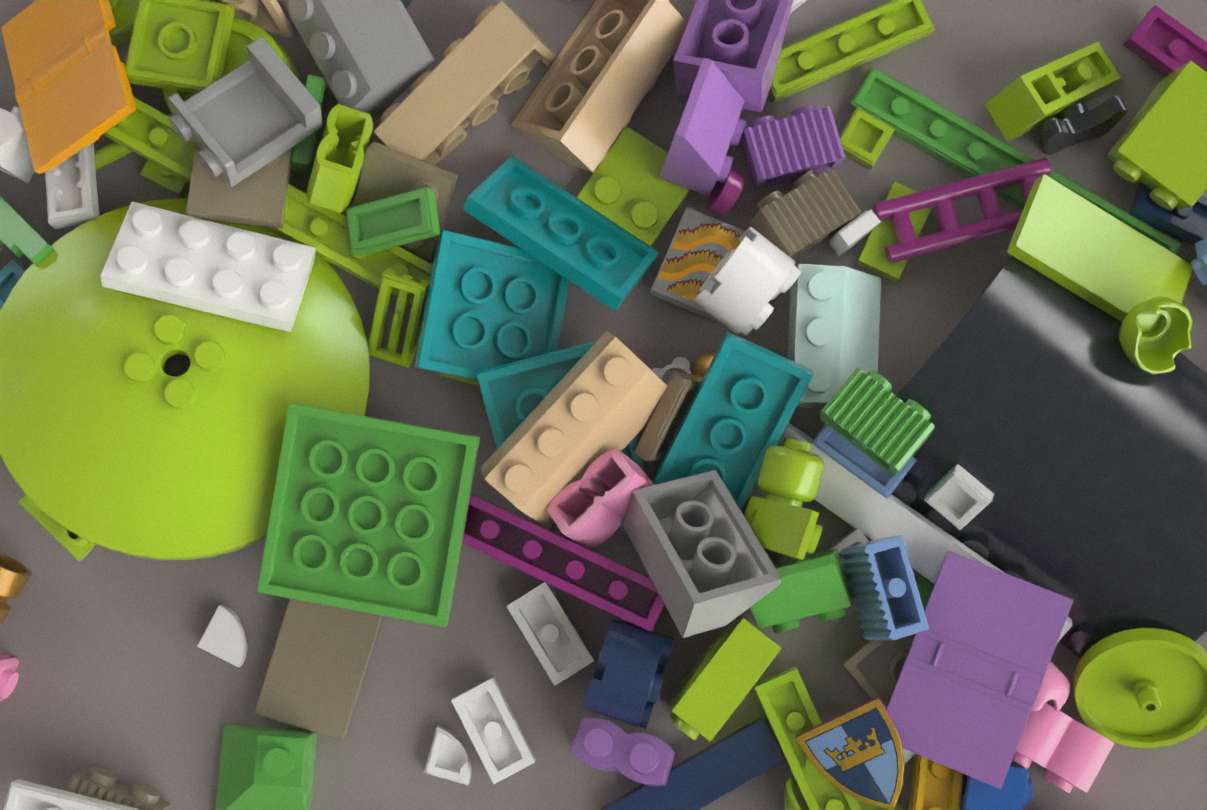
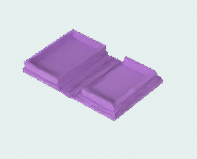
M947 551L924 610L929 629L916 633L887 706V711L901 737L902 748L1001 789L1074 600Z

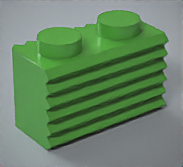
M857 367L821 410L820 420L895 478L927 440L935 426L932 422L928 421L931 415L924 407L911 399L904 403L890 392L892 385L882 375L873 370L866 374Z

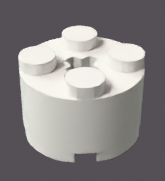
M749 227L738 239L741 242L735 250L727 252L699 289L700 293L693 299L696 304L736 335L742 333L745 336L753 328L757 330L770 316L774 307L768 302L774 300L780 292L785 293L801 274V270L795 266V261L752 227Z

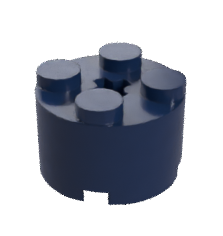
M612 618L583 708L646 729L654 703L656 704L663 683L664 675L662 674L665 665L668 663L675 639Z

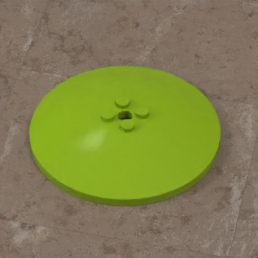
M188 199L152 200L140 203L188 215L186 212ZM130 205L107 212L83 223L56 241L51 246L54 250L37 265L33 263L24 272L0 310V456L23 492L44 513L83 539L111 551L156 560H193L238 551L258 543L267 537L289 403L366 416L370 392V362L362 320L355 303L343 281L328 261L316 254L291 332L102 287L100 275ZM208 220L291 241L265 226ZM176 354L187 356L190 359V367L184 375L172 377L164 372V365L169 357Z

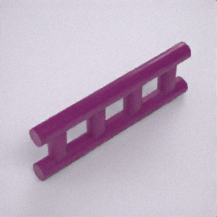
M1042 158L873 204V213L879 220L891 218L898 244L885 247L888 262L892 264L1014 231L1023 210L1002 215L995 189L1019 183L1026 204L1034 181L1043 174L1050 175L1051 166L1049 160ZM977 195L984 220L959 227L952 201ZM934 206L941 232L916 238L909 213Z

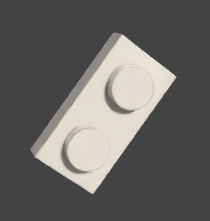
M542 583L506 606L554 686L594 662L593 656L548 583Z
M494 676L452 698L451 702L493 784L535 763L536 758Z

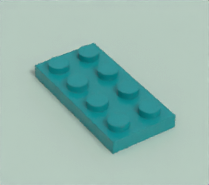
M513 155L467 197L463 207L464 211L478 219L481 223L490 227L614 311L618 309L640 282L659 255V252Z
M726 331L652 479V483L656 485L716 470L740 511H742L758 481L767 448L777 445L813 377L812 370Z

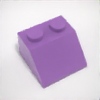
M703 57L659 178L706 196L710 195L716 181L725 183L734 159L726 155L730 144L738 145L746 124V120L739 118L745 100L710 59Z

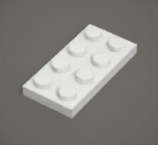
M131 202L100 278L102 287L291 332L313 267L316 248Z

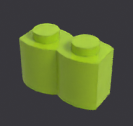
M341 104L332 108L327 117L307 186V198L310 204L339 213L344 212L348 208L357 185L373 130V121L370 114Z

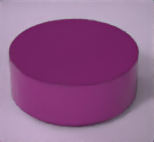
M730 169L725 183L717 181L707 201V209L720 216L727 214L741 193L744 185L743 176Z

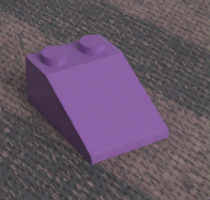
M696 0L673 60L676 95L689 96L704 57L715 63L745 100L742 109L762 113L774 79L793 0Z

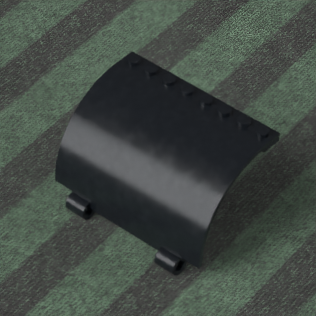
M1010 255L997 275L956 327L895 395L904 403L911 399L924 407L931 415L928 421L932 422L935 428L912 456L917 459L892 492V495L1004 573L1073 599L1074 601L1068 617L1072 619V626L1059 642L1079 659L1102 639L1130 629H1164L1179 633L1196 641L1207 631V374L1181 352L1175 356L1174 364L1176 367L1171 372L1152 375L1138 368L1125 355L1119 341V330L1122 325L1120 320ZM957 463L994 493L992 502L961 530L924 501L927 492Z

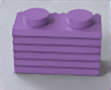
M809 104L793 110L788 118L774 120L773 116H764L748 123V128L743 130L740 138V145L754 190L798 179L812 170L820 173L830 168L840 167L845 159V155L829 106L817 109L815 104Z

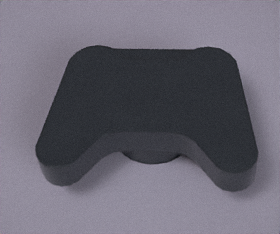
M1118 95L1107 99L1089 110L1086 103L1069 106L1043 123L1040 140L1042 147L1047 155H1051L1068 146L1102 137L1125 116L1128 108L1123 98Z

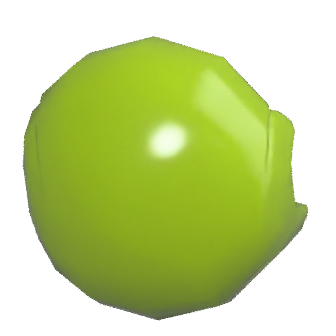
M1159 296L1139 303L1127 313L1119 330V341L1125 355L1138 368L1152 375L1171 372L1176 367L1174 364L1175 356L1179 352L1191 348L1189 331L1192 328L1193 321L1188 308L1169 297Z

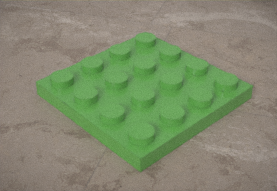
M289 403L257 592L446 627L449 622L480 436Z

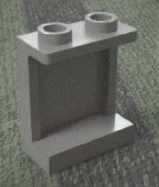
M263 37L247 45L248 62L185 102L177 93L168 98L173 113L168 119L175 132L184 142L192 139L201 150L197 154L207 171L213 177L221 174L231 188L323 127L320 104Z

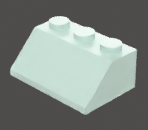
M798 264L797 268L801 270V274L790 287L787 359L803 365L813 372V377L797 407L823 409L857 367L866 374L870 370L878 373L881 278L845 266Z

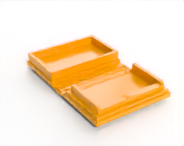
M35 0L1 27L15 86L16 101L20 108L34 172L38 174L55 169L82 148L97 141L100 135L137 110L125 65L120 61L116 47L110 41L109 31L116 27L109 0Z

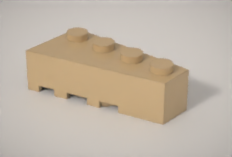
M501 0L496 6L491 5L487 7L477 17L475 21L476 27L464 39L459 38L448 46L443 54L444 60L433 71H426L415 80L412 85L413 92L402 103L393 104L383 113L380 119L382 123L374 130V133L387 147L435 166L466 139L468 133L464 130L465 127L470 123L476 126L483 121H487L497 112L498 99L503 94H509L513 91L519 93L530 83L528 75L535 66L541 62L547 68L555 61L557 56L525 21Z

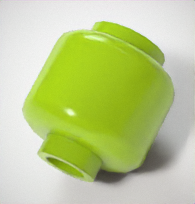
M785 437L783 446L775 445L767 448L758 478L759 488L767 493L765 499L802 508L803 502H811L816 498L824 461L820 456L810 453L811 443Z

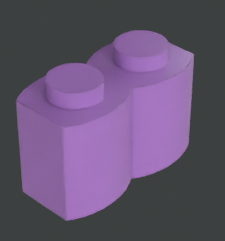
M601 718L581 719L571 753L578 760L589 766L604 771H620L629 779L648 786L666 785L675 756V751L663 740L646 733L628 734L616 724Z

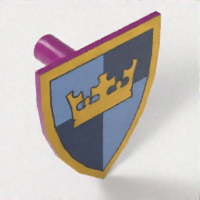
M879 697L796 736V740L808 759L820 774L834 786L864 803L894 810L903 785L905 760L901 737L889 712Z

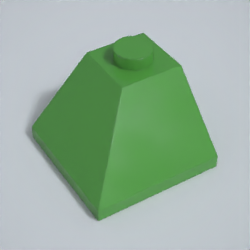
M225 724L223 726L215 810H310L317 733L304 729Z

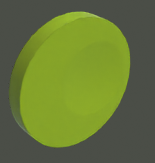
M1138 628L1110 635L1093 645L1082 656L1076 666L1073 676V691L1078 712L1093 731L1120 745L1135 748H1158L1184 741L1207 726V652L1190 638L1164 629Z

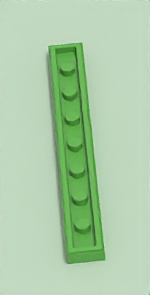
M873 66L848 107L853 112L858 107L895 129L893 135L968 178L1035 161V159ZM1051 169L1050 175H1047L1175 255L1178 253L1182 245L1178 241ZM1019 183L995 189L996 194L1024 209L1025 200Z

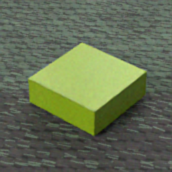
M857 107L839 136L844 155L871 170L895 128Z

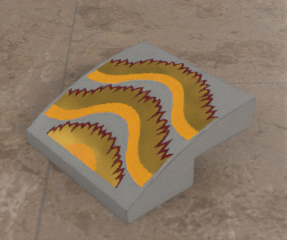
M686 207L650 294L722 324L696 304L693 299L700 293L699 289L727 252L735 250L741 242L738 239L745 231Z

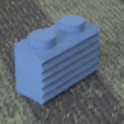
M903 535L879 538L841 550L839 555L844 557L842 564L847 567L844 573L849 575L847 582L852 585L850 592L855 594L852 599L857 603L855 610L860 612L857 619L862 621L860 628L865 631L862 636L867 640H897L929 629Z

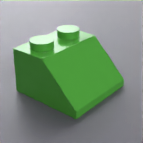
M839 547L806 555L804 560L791 559L773 564L782 578L780 585L750 607L759 629L772 626L773 632L779 633L800 627L799 619L817 615L818 621L824 622L846 615L844 608L852 606L854 601L852 600L853 596L847 582V575L844 573L845 567L842 564V557L839 555Z

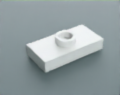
M94 143L82 148L55 169H50L45 173L48 223L55 230L81 225L99 216Z

